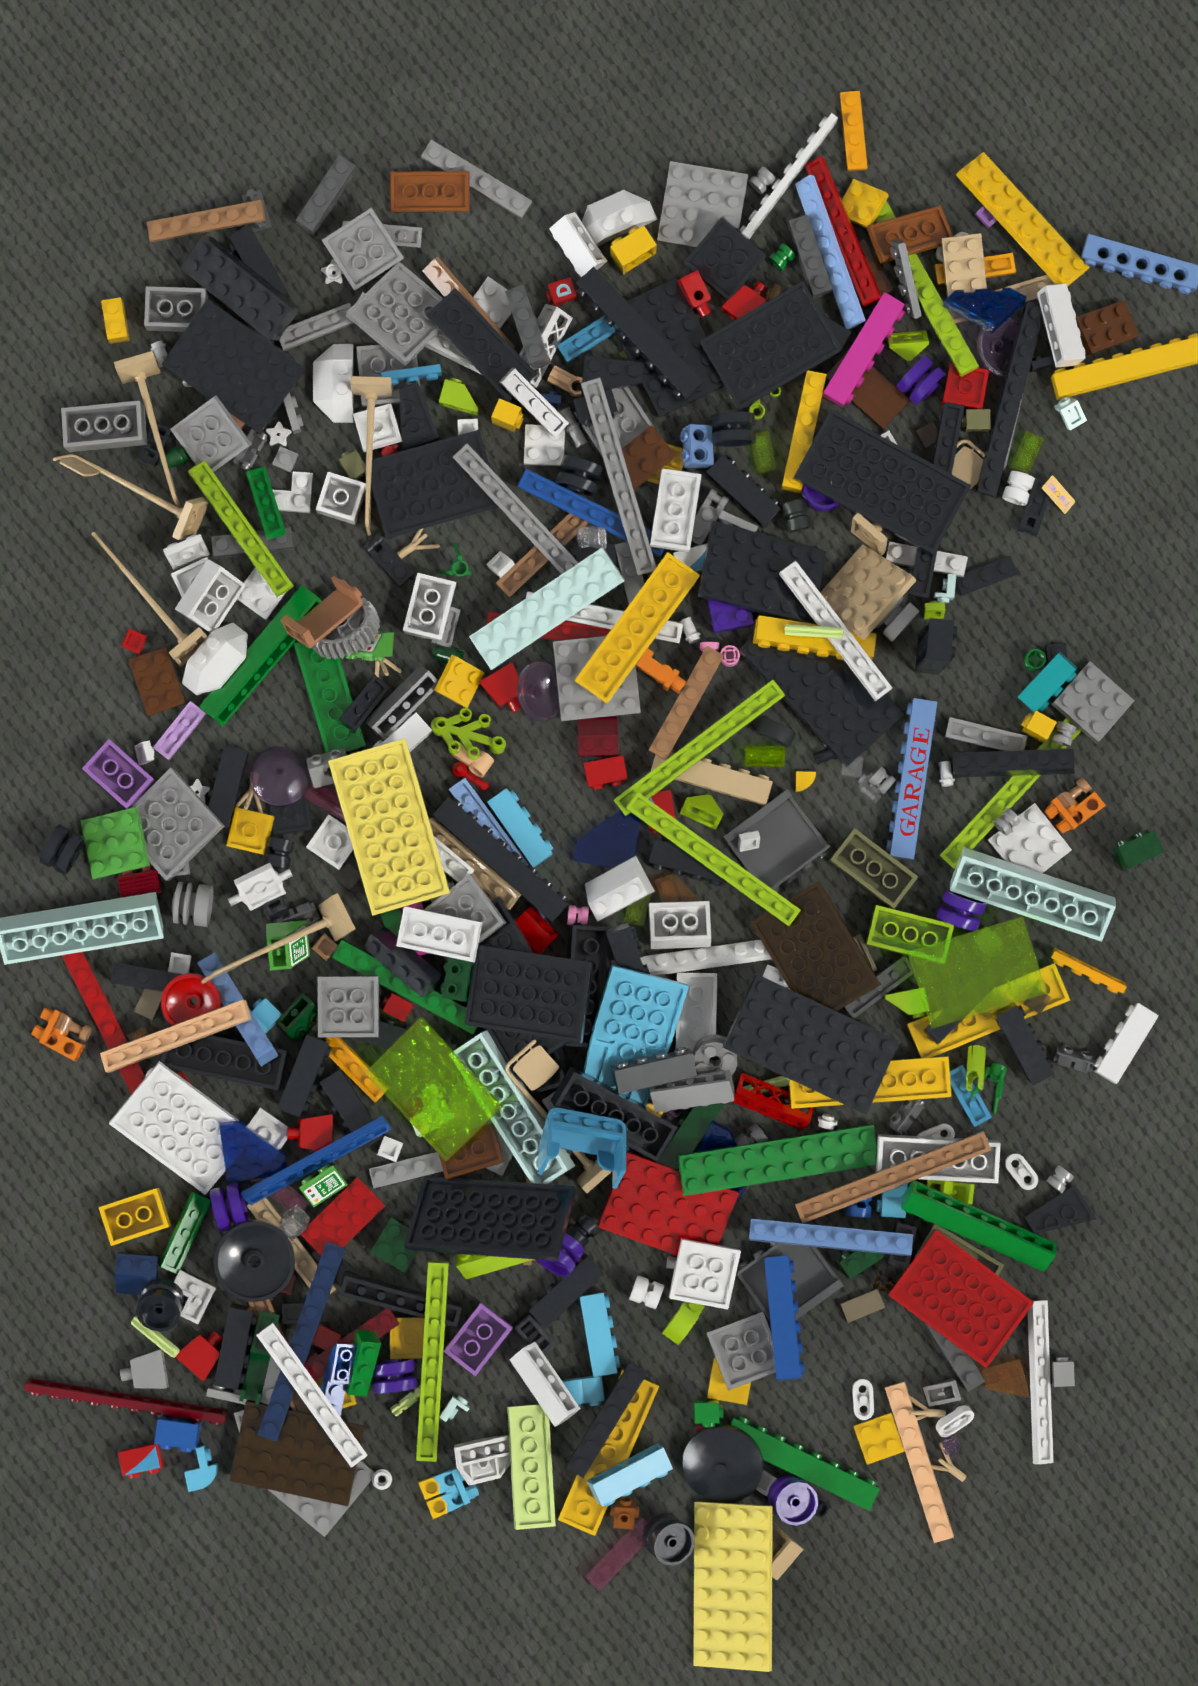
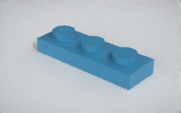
M604 316L557 345L567 364L615 334L613 326L610 328L604 322Z
M440 364L381 372V377H391L392 386L398 385L401 381L414 383L418 379L426 378V380L430 381L438 379V376H442Z
M960 1065L950 1071L951 1087L973 1127H976L992 1117L978 1092L973 1099L970 1098L975 1086L972 1083V1090L970 1092L967 1091V1072L964 1066Z

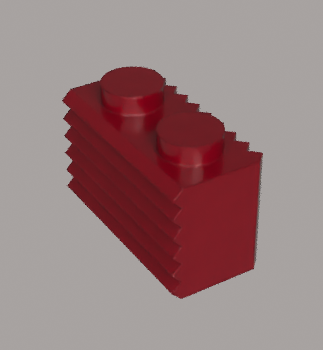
M153 866L141 868L142 872L134 873L133 870L122 872V876L117 877L121 898L156 892V895L163 894L159 872L156 869L154 870Z

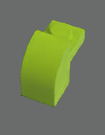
M943 1180L927 1181L928 1187L967 1204L973 1203L975 1184Z
M684 1301L662 1334L679 1345L696 1323L705 1306Z

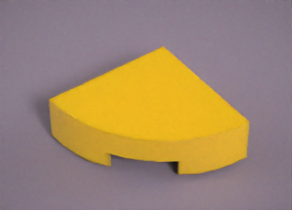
M796 771V792L807 789L813 783L816 772Z

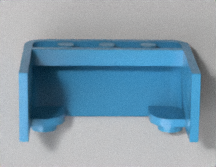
M552 1108L549 1111L539 1145L538 1174L542 1175L549 1160L558 1156L559 1148L597 1155L598 1165L604 1170L613 1171L612 1188L616 1189L626 1172V1125L618 1119L562 1108Z

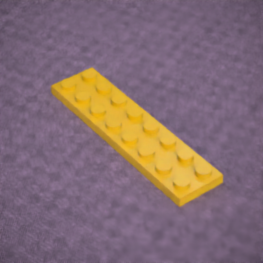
M984 152L956 174L1056 285L1067 284L1068 287L1090 268L1087 264H1084L1080 256Z
M667 552L576 677L575 682L605 704H608L646 649L651 645L699 579L700 574Z
M1054 963L993 988L938 1045L923 1030L944 1009L906 1025L920 1058H932L1000 1030L992 1013L1012 1002L1017 1006H1022L1026 1013L1024 1019L1070 1001V998Z
M949 1057L890 1061L872 1103L952 1097ZM789 1079L792 1109L844 1105Z
M645 1379L642 1381L584 1478L576 1475L558 1517L559 1521L591 1535H596L608 1506H601L596 1502L587 1480L629 1458L659 1385Z

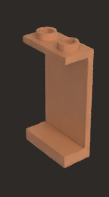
M335 576L331 577L336 590L299 621L296 622L287 615L280 619L287 634L311 649L364 605L360 597L362 596L361 592L355 586L351 587L344 579L340 580Z

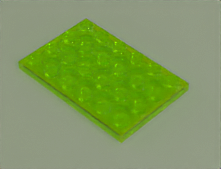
M1023 916L907 952L931 1029L1047 994Z
M423 1017L419 1018L365 1072L445 1161H448L503 1107Z

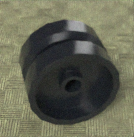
M736 411L712 415V427L717 429L712 434L713 445L737 447L756 443V432L749 429L755 425L754 413Z
M568 455L563 456L560 467L564 471L558 472L555 483L574 493L595 497L599 488L595 481L602 479L604 468L582 458Z
M59 824L49 837L42 851L39 863L49 868L55 864V871L66 876L79 857L85 837L76 832L69 837L70 830Z
M154 1279L146 1283L141 1289L136 1309V1315L140 1323L150 1330L159 1332L175 1327L180 1319L184 1303L182 1289L176 1283L167 1279Z
M672 1514L657 1515L649 1521L643 1533V1543L646 1550L664 1565L674 1566L681 1564L691 1555L695 1545L692 1530Z

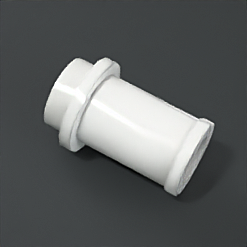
M158 341L151 344V351H154L158 366L163 367L161 364L167 357L166 344Z
M691 617L681 620L680 622L684 623L683 631L687 637L685 640L689 644L700 640V632L696 631Z
M951 761L940 762L941 780H939V783H941L942 787L953 786L955 779L952 776Z

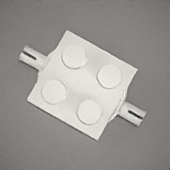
M268 863L235 879L234 882L238 888V894L228 898L231 906L242 901L251 911L286 894L282 881L293 875L290 869L278 874L274 871L272 865Z

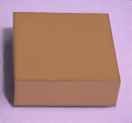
M324 933L311 949L325 961H328L339 945Z

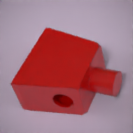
M698 270L677 280L691 309L696 307L700 317L711 313L707 304L711 297ZM695 292L699 293L700 300L694 298Z
M757 281L752 289L743 285L722 306L721 311L734 320L739 319L767 302L762 297L767 287Z
M513 663L479 681L483 689L500 708L508 704L513 714L523 708L518 698L524 695V691Z
M333 1115L298 1119V1127H287L286 1139H297L298 1148L314 1151L332 1143Z
M215 1330L208 1338L200 1334L181 1349L176 1358L204 1381L220 1357L221 1350L217 1348V1345L223 1340V1336Z

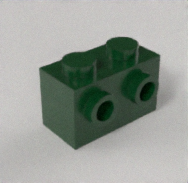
M448 958L444 965L445 981L441 984L442 998L468 1002L473 962Z
M302 993L275 1023L299 1043L318 1022V1006Z
M848 1250L840 1255L841 1259L838 1262L847 1276L852 1279L884 1256L881 1253L851 1252V1250Z

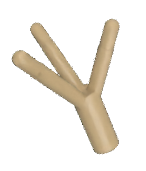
M419 529L412 542L397 552V554L402 559L414 550L439 548L440 545H418L427 537V534H424L419 538L423 529Z
M386 658L384 660H375V675L379 677V666H381L386 676L389 675L384 663L398 673H402L400 668Z
M253 772L249 789L237 802L236 807H239L247 798L244 809L247 810L254 795L258 811L263 813L257 793L261 774Z
M910 1396L911 1402L924 1410L910 1412L911 1415H919L916 1416L917 1421L925 1417L943 1418L946 1416L945 1410L929 1409Z
M939 1443L947 1462L940 1458L938 1461L943 1466L932 1465V1468L934 1470L947 1471L963 1482L967 1475L952 1464L943 1443Z

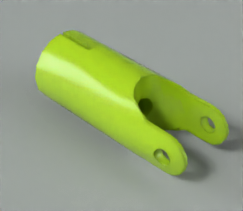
M980 1045L968 1047L966 1089L968 1092L972 1090V1082L976 1077H978L979 1089L982 1090L984 1087L986 1048Z

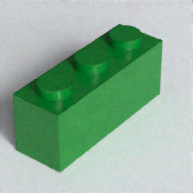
M356 1330L352 1343L356 1344V1351L350 1383L346 1384L347 1395L367 1397L381 1342L375 1331Z

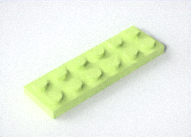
M540 1404L509 1406L507 1411L514 1529L556 1526L549 1418Z

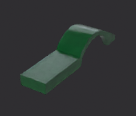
M263 1311L259 1312L250 1351L248 1370L239 1401L243 1402L244 1399L256 1401L255 1405L260 1404L271 1355L256 1334L271 1323L277 1328L280 1315Z

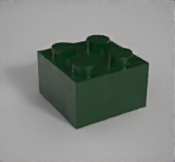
M1146 829L1135 834V839L1132 841L1129 837L1116 843L1117 848L1112 850L1122 871L1165 852L1155 830L1149 832Z
M391 1217L372 1248L371 1253L405 1273L418 1251L405 1249L404 1244L409 1226Z

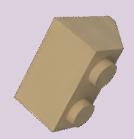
M772 1522V1577L778 1580L804 1549Z

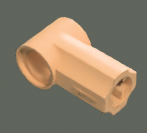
M554 366L547 382L570 393L573 397H581V391H574L572 385L575 383L581 384L582 378Z
M460 741V752L452 754V756L467 765L473 774L483 778L494 763V759L486 752L480 751L477 760H470L467 756V751Z

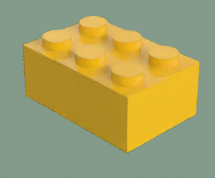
M159 1188L99 1207L111 1246L171 1226Z

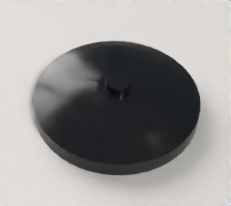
M250 1220L231 1227L223 1234L215 1248L213 1264L219 1283L230 1295L243 1301L259 1302L276 1296L287 1286L294 1272L295 1254L290 1240L281 1229L265 1221Z
M719 1424L715 1425V1427L701 1429L690 1439L683 1454L682 1465L687 1482L697 1494L712 1502L734 1503L745 1499L757 1488L763 1474L764 1462L758 1444L748 1433L734 1426Z

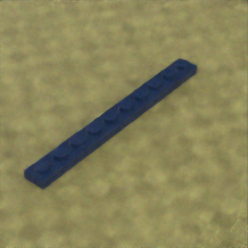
M329 1242L325 1244L289 1345L303 1365H305L346 1250L344 1247ZM280 1370L257 1434L276 1442L295 1393L294 1387L282 1370Z

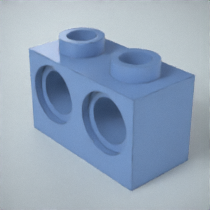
M690 424L683 428L681 441L683 442L682 461L684 462V468L706 469L714 464L712 425ZM693 433L698 436V440L694 438ZM694 452L698 454L699 460L695 458Z

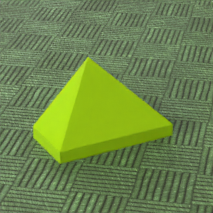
M926 330L892 333L890 338H887L889 348L906 361L913 360L929 345Z
M709 794L687 797L680 812L681 815L715 830L723 816L721 809Z

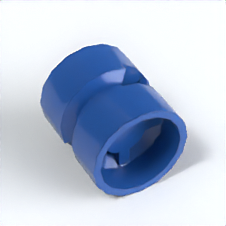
M872 1197L860 1201L859 1207L857 1203L845 1207V1216L871 1218L869 1202L872 1201Z

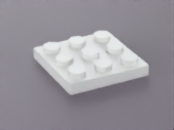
M1035 803L1018 816L1021 823L1011 828V832L1007 836L998 831L988 839V842L1004 861L1040 873L1045 872L1072 850Z
M681 1238L668 1297L670 1299L728 1309L741 1250Z

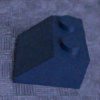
M117 1253L115 1269L116 1293L140 1295L141 1289L146 1283L158 1279L160 1255Z

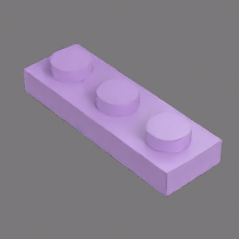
M190 701L153 748L170 760L205 717L206 713Z

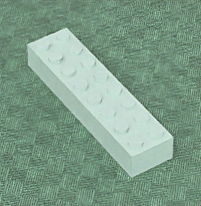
M602 547L469 636V638L492 670L624 582L625 579Z
M963 847L950 881V891L1101 942L1116 907L1115 897Z
M156 892L0 918V950L4 965L164 938L163 921Z
M487 1030L450 1053L453 1061L531 1183L548 1184L575 1166L566 1150L559 1148L558 1156L549 1160L542 1175L538 1174L539 1145L546 1120L507 1076L505 1072L507 1063ZM514 1076L516 1080L526 1089L519 1076Z

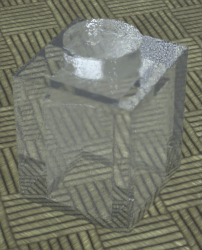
M296 1204L282 1215L278 1228L292 1241L306 1230L311 1217Z

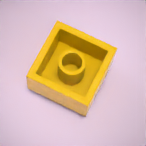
M644 225L640 228L638 226L634 227L628 232V236L615 239L612 242V246H610V256L622 274L627 273L656 254L657 244Z

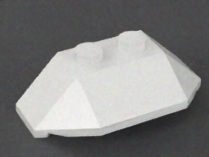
M622 190L588 205L582 224L596 245L600 246L627 234L636 226L640 228L658 219L650 201Z
M333 344L313 362V402L333 423H353L351 376H353L354 344Z
M234 623L213 630L187 661L182 684L195 695L220 689L245 660L248 634Z
M509 1435L482 1438L454 1446L456 1467L468 1485L502 1477L510 1465Z

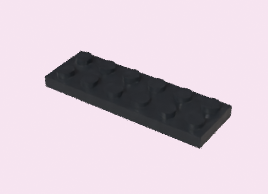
M456 288L426 314L430 321L507 402H510L514 397L499 381L512 368H515L529 383L537 376V373Z

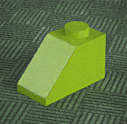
M455 378L445 379L439 405L478 416V407L466 386L461 384L462 381Z
M924 987L883 996L885 1001L905 1014H913V1018L925 1016L924 1012L929 1011Z

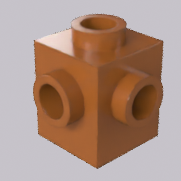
M621 1496L615 1499V1504H611L610 1516L614 1517L613 1528L634 1530V1518H639V1506H635L636 1498Z

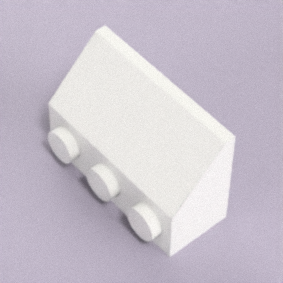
M207 559L175 610L211 633L213 630L218 629L246 585L223 567Z
M417 573L403 632L425 639L442 640L456 582Z
M636 856L585 883L588 904L597 922L655 892Z
M709 901L649 903L651 949L711 947Z

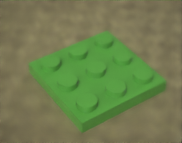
M138 807L81 820L93 879L150 866Z

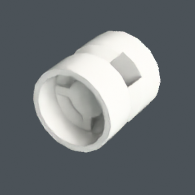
M1011 471L1007 481L1009 486L1005 487L1002 498L1008 502L1026 506L1030 495L1027 491L1032 489L1035 478L1026 473Z
M638 1275L629 1300L637 1303L643 1301L645 1306L656 1309L664 1285L655 1281L649 1283L647 1278Z

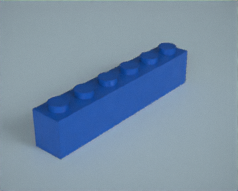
M788 1255L764 1258L776 1380L802 1379L801 1374H805L804 1361L800 1362L799 1353H803L802 1341H798L797 1333H801L800 1321H796L795 1313H799L798 1300L794 1301L793 1293L797 1292L796 1280L792 1281L791 1273L795 1272L794 1260L790 1261Z

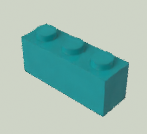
M1059 652L1019 694L1018 698L1033 712L1038 710L1042 712L1050 704L1047 700L1052 695L1056 697L1063 690L1061 685L1065 681L1069 683L1077 675L1074 672L1077 667Z

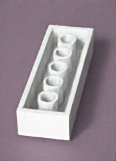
M878 1134L876 1172L963 1138ZM987 1140L991 1151L919 1179L998 1183L1000 1142L998 1140Z

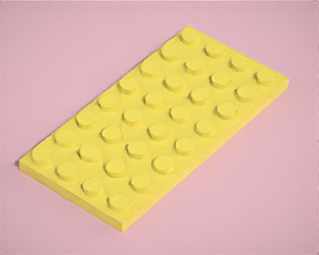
M406 739L328 761L372 916L449 894L448 883Z
M694 1502L693 1666L772 1671V1506Z

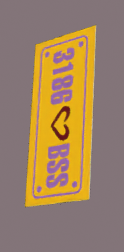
M1053 475L1042 487L1064 514L1075 503V500Z

